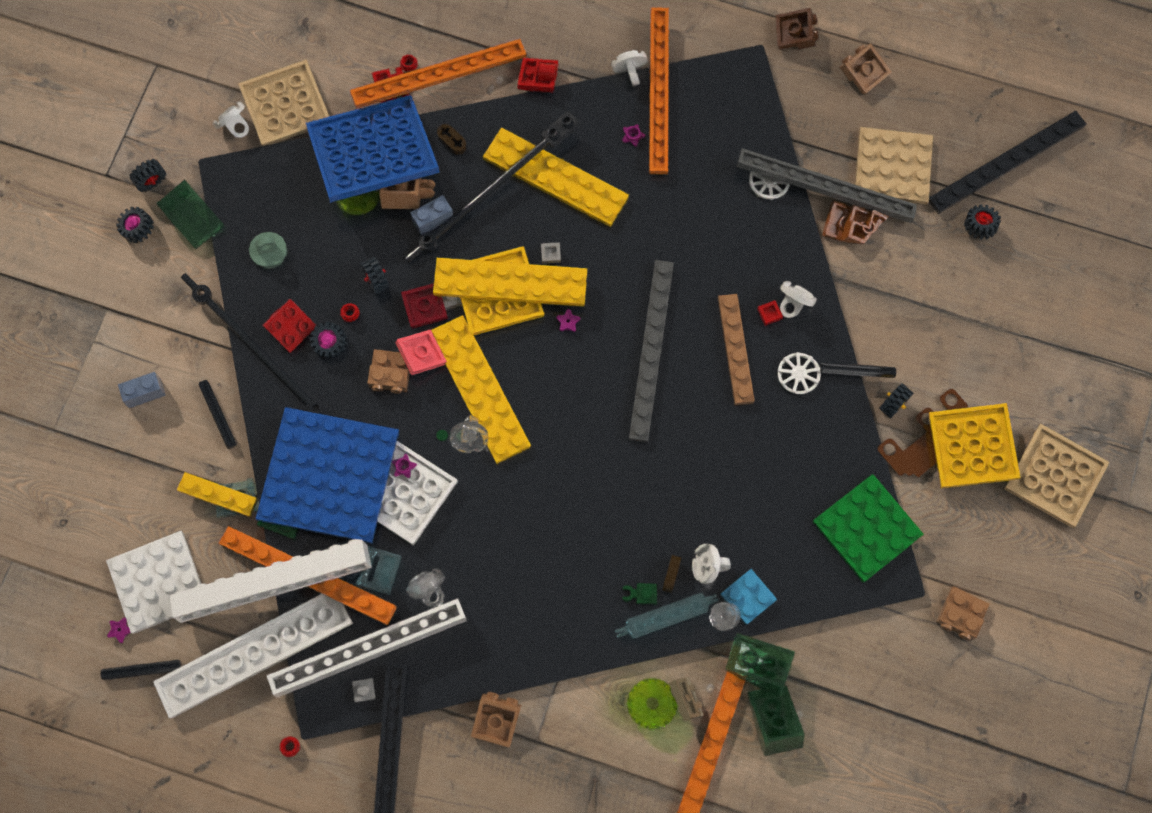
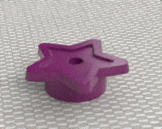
M638 124L628 128L623 127L625 133L622 139L623 142H631L634 146H637L638 140L645 138V134L640 132Z
M570 309L564 315L556 317L561 323L560 331L571 330L576 332V323L581 320L579 316L572 315Z
M404 454L399 460H392L393 465L396 467L395 477L404 475L407 478H411V470L417 466V463L411 462L407 454Z
M126 617L119 622L112 620L109 622L111 630L107 634L108 638L116 637L120 643H123L124 638L131 633Z

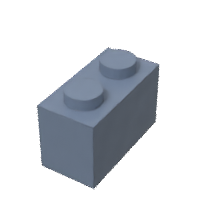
M443 195L410 212L412 222L420 235L442 226L453 217L452 209Z
M155 372L118 384L122 400L128 408L166 396L161 379Z

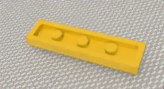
M186 472L177 488V491L250 518L258 501L256 497Z

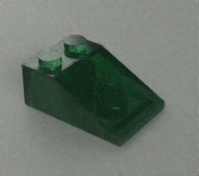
M185 179L156 203L195 249L199 248L225 226Z
M737 633L725 671L761 690L783 696L794 662L795 651Z
M784 684L747 692L763 755L768 756L803 748L805 734L787 685Z

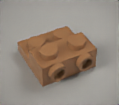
M871 43L866 46L863 44L854 50L856 54L844 58L841 61L843 65L839 67L849 82L853 81L863 95L892 73Z
M374 349L367 382L369 388L379 392L383 391V389L390 390V392L396 394L407 392L410 372L401 353Z
M953 586L937 619V623L941 624L940 627L946 631L952 632L953 630L959 633V637L965 640H974L979 634L984 622V616L990 604Z
M487 692V695L483 694L481 697L471 737L510 748L522 705L518 704V700L514 698L503 700L498 698V694Z

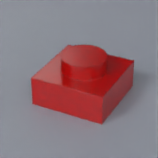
M776 300L757 308L764 325L783 318Z

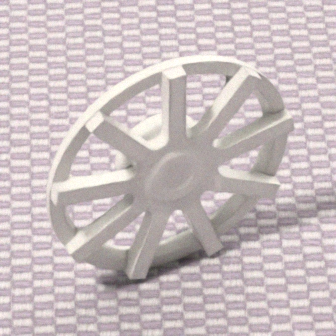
M752 171L749 176L751 189L758 197L773 200L784 196L790 186L789 183ZM753 176L760 178L762 180L758 182H753ZM777 183H778V184H787V185H786L785 189L782 190V189L777 185ZM763 184L764 186L760 191L755 188V186ZM774 187L780 193L773 195L772 188ZM766 188H769V195L762 194Z
M796 352L786 356L781 361L778 367V379L787 391L794 394H805L812 391L818 385L821 369L812 356ZM796 357L797 365L795 366L789 359ZM800 357L808 359L803 366L800 365ZM786 362L792 370L782 369L783 364ZM810 362L815 366V368L806 369ZM817 372V378L815 379L807 374ZM781 373H789L791 376L783 381ZM792 379L795 381L793 390L785 385ZM805 379L814 382V385L808 388ZM798 382H802L804 391H796Z

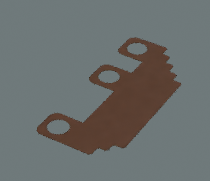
M949 389L940 396L941 403L948 410L968 407L967 403L954 389ZM948 394L956 396L957 403L954 406L946 403L945 398ZM925 408L916 416L917 421L926 430V433L903 451L891 438H888L878 446L879 453L899 476L906 473L908 476L915 474L917 477H920L936 464L931 427L922 421L923 414L934 412L931 408ZM886 444H892L895 447L894 455L888 456L884 453L883 448Z

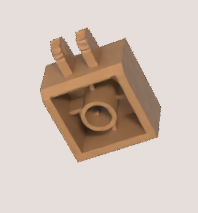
M421 177L381 188L380 199L382 209H418L420 199L433 198L434 181L422 179Z

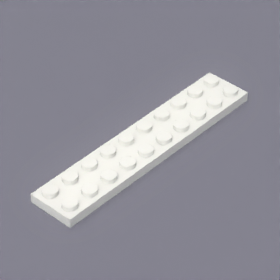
M321 594L153 681L168 717L172 719L352 625L353 622L344 604Z

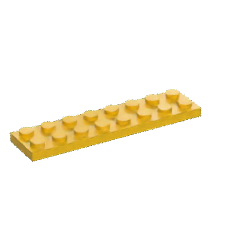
M501 128L483 155V160L507 171L536 145ZM542 150L513 175L609 227L612 226L629 198L627 193L545 150Z
M437 258L433 295L585 307L587 268Z
M462 315L431 330L447 361L445 365L496 464L531 448V444L474 335H471L464 316Z

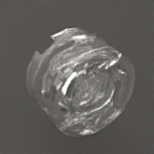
M722 602L712 607L709 617L713 626L718 630L724 631L735 628L740 622L741 615L735 604Z

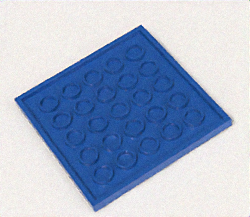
M411 95L306 123L330 202L440 173Z
M285 407L256 520L351 540L359 539L372 544L399 429Z

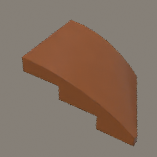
M834 200L830 204L822 236L847 243L864 244L888 218V215L875 210L868 211L855 205L850 207Z

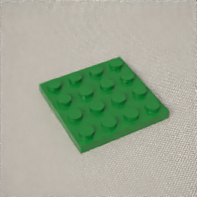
M873 474L813 520L814 525L863 583L924 535Z

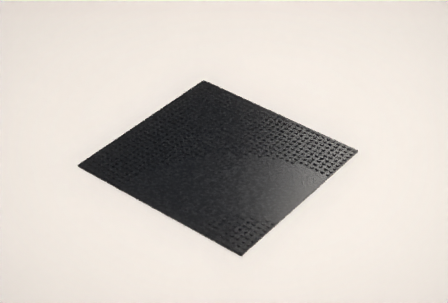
M763 45L668 64V174H649L650 67L636 70L640 82L636 86L632 85L629 72L555 86L554 92L531 91L419 114L440 172L422 177V179L434 181L435 187L433 189V198L420 199L419 208L443 195L451 207L454 216L506 172L483 160V155L501 128L534 145H538L544 140L541 137V133L569 111L580 121L581 126L554 149L548 145L543 150L629 195L611 227L512 176L438 239V247L434 251H423L409 263L405 257L419 246L418 241L421 236L412 222L410 213L416 209H382L380 189L330 202L310 137L202 158L198 161L225 313L312 400L317 396L338 418L399 429L398 442L458 480L414 546L377 522L373 543L364 542L368 547L372 568L362 570L354 578L343 580L395 605L397 608L388 625L345 605L353 624L287 658L288 667L456 599L459 600L467 621L293 691L300 735L303 740L381 723L386 663L407 664L403 717H408L481 700L482 695H487V692L503 695L925 596L924 586L911 545L863 583L813 523L814 519L872 474L898 504L899 502L887 461L878 451L881 441L862 377L821 373L818 385L812 391L805 394H794L787 391L778 379V367L781 361L786 356L796 352L812 356L819 367L822 362L858 363L807 190L790 184L784 196L773 200L758 197L749 185L751 171L736 167L742 148L799 166ZM449 124L466 140L467 148L463 154L457 155L452 153L438 139L437 129L440 125ZM638 124L640 132L645 134V138L638 140L637 146H634L631 142H623L622 139L625 136L623 127L628 128ZM442 132V135H447L450 138L449 132ZM453 141L455 143V148L457 146L462 147L461 143L457 144L455 141ZM753 176V182H758L762 180L760 178ZM777 183V185H778L782 190H784L785 187H786V185H787V184H778V183ZM757 185L755 188L760 191L764 185ZM774 187L772 188L773 195L780 193ZM766 188L762 194L769 195V188ZM438 227V228H436V229H434V230H432V231H430V232H431V233H434V232H435L436 230H438L440 227ZM265 232L278 234L287 245V255L281 265L271 269H265L254 264L249 253L251 241L257 235ZM560 243L561 263L542 264L541 244ZM524 246L529 264L587 268L585 307L541 303L544 317L474 335L531 444V448L496 464L446 365L418 374H410L407 392L400 394L384 389L380 392L374 391L369 388L367 382L374 349L400 352L395 343L397 339L433 330L462 315L467 322L463 306L446 310L448 317L446 320L411 329L401 292L433 284L437 258L473 260ZM373 257L379 262L382 270L385 269L384 275L389 283V288L377 294L373 292L368 281H364L366 277L360 264ZM655 260L673 262L674 265L648 443L629 440L654 265ZM784 281L791 282L790 286L795 287V285L801 286L812 293L813 298L817 300L813 307L804 305L797 316L787 318L782 315L783 318L768 325H764L757 310L758 306L776 300L780 309L781 303L786 296L780 288ZM737 294L754 395V403L734 404L718 296ZM291 299L316 326L325 322L340 326L347 336V339H345L347 344L344 345L345 349L340 352L341 354L335 355V357H324L316 353L314 348L311 347L310 337L312 338V335L310 333L289 353L262 325L278 308ZM352 303L358 307L360 314L357 320L346 322L342 319L340 311L345 304ZM788 303L786 306L788 313L794 312V305L792 303ZM570 309L572 315L579 316L581 320L576 323V332L571 330L560 331L561 323L556 317L564 315ZM349 311L347 315L351 316L354 312ZM228 327L260 504L284 409L287 407L303 411L306 404ZM796 357L789 359L795 366L797 365ZM800 357V365L803 366L808 359ZM786 362L783 364L782 369L792 370ZM810 362L806 369H812L815 366ZM817 372L807 374L815 379L817 378ZM781 373L783 381L791 376L789 373ZM792 379L785 385L793 390L795 381ZM805 379L808 388H811L814 382ZM798 382L796 391H804L802 382ZM457 429H466L467 436L464 439L457 438ZM439 430L447 431L448 438L445 441L437 439L436 434ZM264 529L266 544L292 557H303L310 555L312 551H324L329 549L330 546L343 543L348 544L351 539L301 529L298 530L295 539L292 540ZM702 544L714 545L720 557L730 559L731 568L727 571L719 572L717 578L710 584L699 583L700 581L695 579L692 571V560L697 555L694 553ZM675 555L681 557L673 591L669 593L662 591L671 556ZM752 569L777 600L749 624L745 625L720 594ZM637 583L657 584V604H636V599H632L629 602L623 601V597L631 595L628 590H623V586L628 585L633 589H637ZM303 587L276 595L279 616L321 595V593L309 587ZM373 678L376 699L356 703L352 682Z

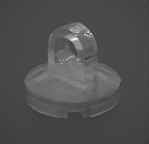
M469 415L464 422L455 425L450 432L451 445L460 452H479L486 448L488 444V431L478 423V418Z
M434 568L431 573L426 571L410 581L409 587L406 588L411 598H422L424 603L432 608L441 606L444 602V593L440 585L445 577L440 569ZM436 592L438 595L437 600L430 602L431 594Z

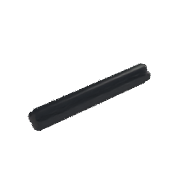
M822 362L820 366L821 373L895 378L897 373L895 367L833 362Z
M203 380L198 385L227 449L234 448L237 443L208 380Z
M170 660L101 669L100 676L102 680L167 673L182 667L180 660Z

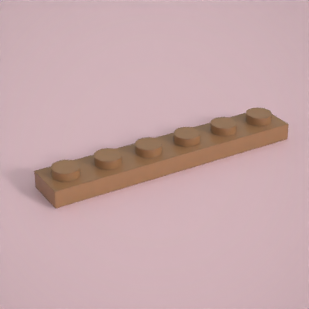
M737 294L718 296L734 404L754 403V395Z

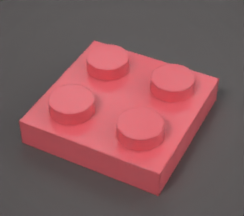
M431 330L403 337L395 342L411 375L444 366L447 362Z

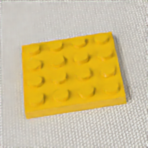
M524 246L473 259L477 261L529 264ZM461 298L471 335H478L544 317L541 303Z
M1007 403L929 412L941 489L1020 479Z

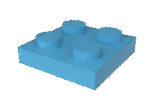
M752 569L720 594L745 625L749 624L777 600Z

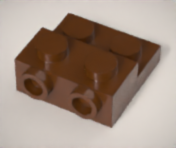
M811 8L776 15L779 50L796 46L798 49L816 46V41L819 40L818 30H815L818 19L817 15L813 14Z

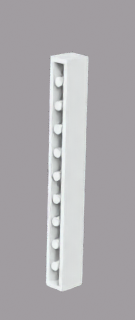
M354 539L349 541L348 544L333 545L324 551H312L310 555L303 557L295 556L286 562H274L272 566L265 568L257 567L248 573H236L233 577L227 579L219 578L210 584H198L195 588L189 590H178L175 594L170 595L172 616L175 620L182 623L372 568L368 547L363 540Z
M456 599L267 675L273 695L278 698L467 620L459 600Z

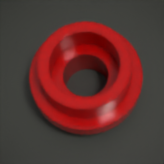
M407 54L401 58L400 67L405 72H411L417 69L418 61L413 55Z
M348 303L341 308L340 314L344 321L353 322L357 320L360 312L355 304ZM349 311L354 312L351 316H348L347 313Z
M285 737L280 743V752L286 757H294L300 751V742L295 737ZM289 743H292L294 745V748L291 751L287 750V745Z

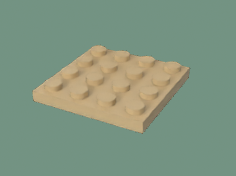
M307 59L238 83L262 146L275 144L308 132L307 122L329 117Z
M860 127L855 185L910 203L927 205L929 202L933 135Z
M1040 423L1018 462L1020 479L1008 481L1004 490L1069 527L1075 528L1110 462Z

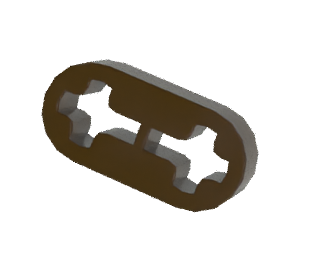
M442 124L438 127V139L452 153L460 155L466 151V140L452 126ZM442 132H449L450 138L447 135H442ZM453 141H455L457 144L461 143L462 147L457 146L455 148V143Z
M671 556L662 591L672 593L681 557Z

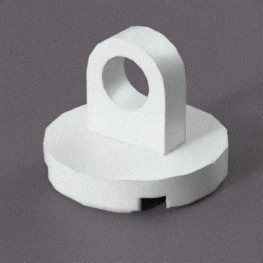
M635 50L620 54L616 61H612L613 71L618 74L629 72L632 85H639L640 82L636 70L641 69L647 64V55L644 51L638 53Z
M239 101L237 102V107L232 105L219 116V122L213 121V125L216 129L225 125L235 137H244L248 133L249 127L239 114L245 108L244 104ZM237 123H242L245 126L242 133L235 132L234 126Z
M784 281L780 287L786 294L780 306L782 315L787 318L795 317L804 305L814 306L817 300L813 298L812 293L799 285L792 287L790 286L791 282ZM788 303L794 305V312L791 314L786 310Z
M702 544L694 553L697 555L692 560V571L695 579L700 581L699 583L710 584L717 578L719 572H724L731 568L730 559L720 557L714 545Z

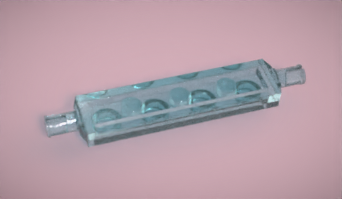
M698 593L626 619V626L615 630L616 633H619L616 635L619 638L629 634L635 639L708 612L709 604L719 602V599L716 598L718 596L715 593L705 597L702 593Z

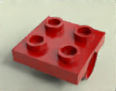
M523 58L517 83L518 90L554 92L559 61Z
M291 299L278 308L262 325L289 353L316 327L315 323Z

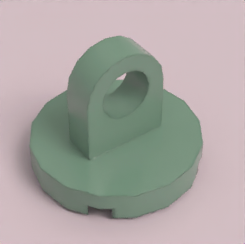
M261 233L251 241L249 247L250 257L257 266L265 269L275 268L284 261L287 255V245L283 238L276 233Z

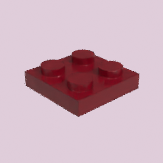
M434 283L401 292L411 329L448 319L442 296L433 295Z

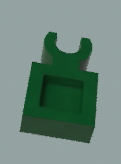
M637 583V589H633L628 585L623 586V590H628L631 594L629 597H623V601L629 602L632 599H636V604H657V584Z

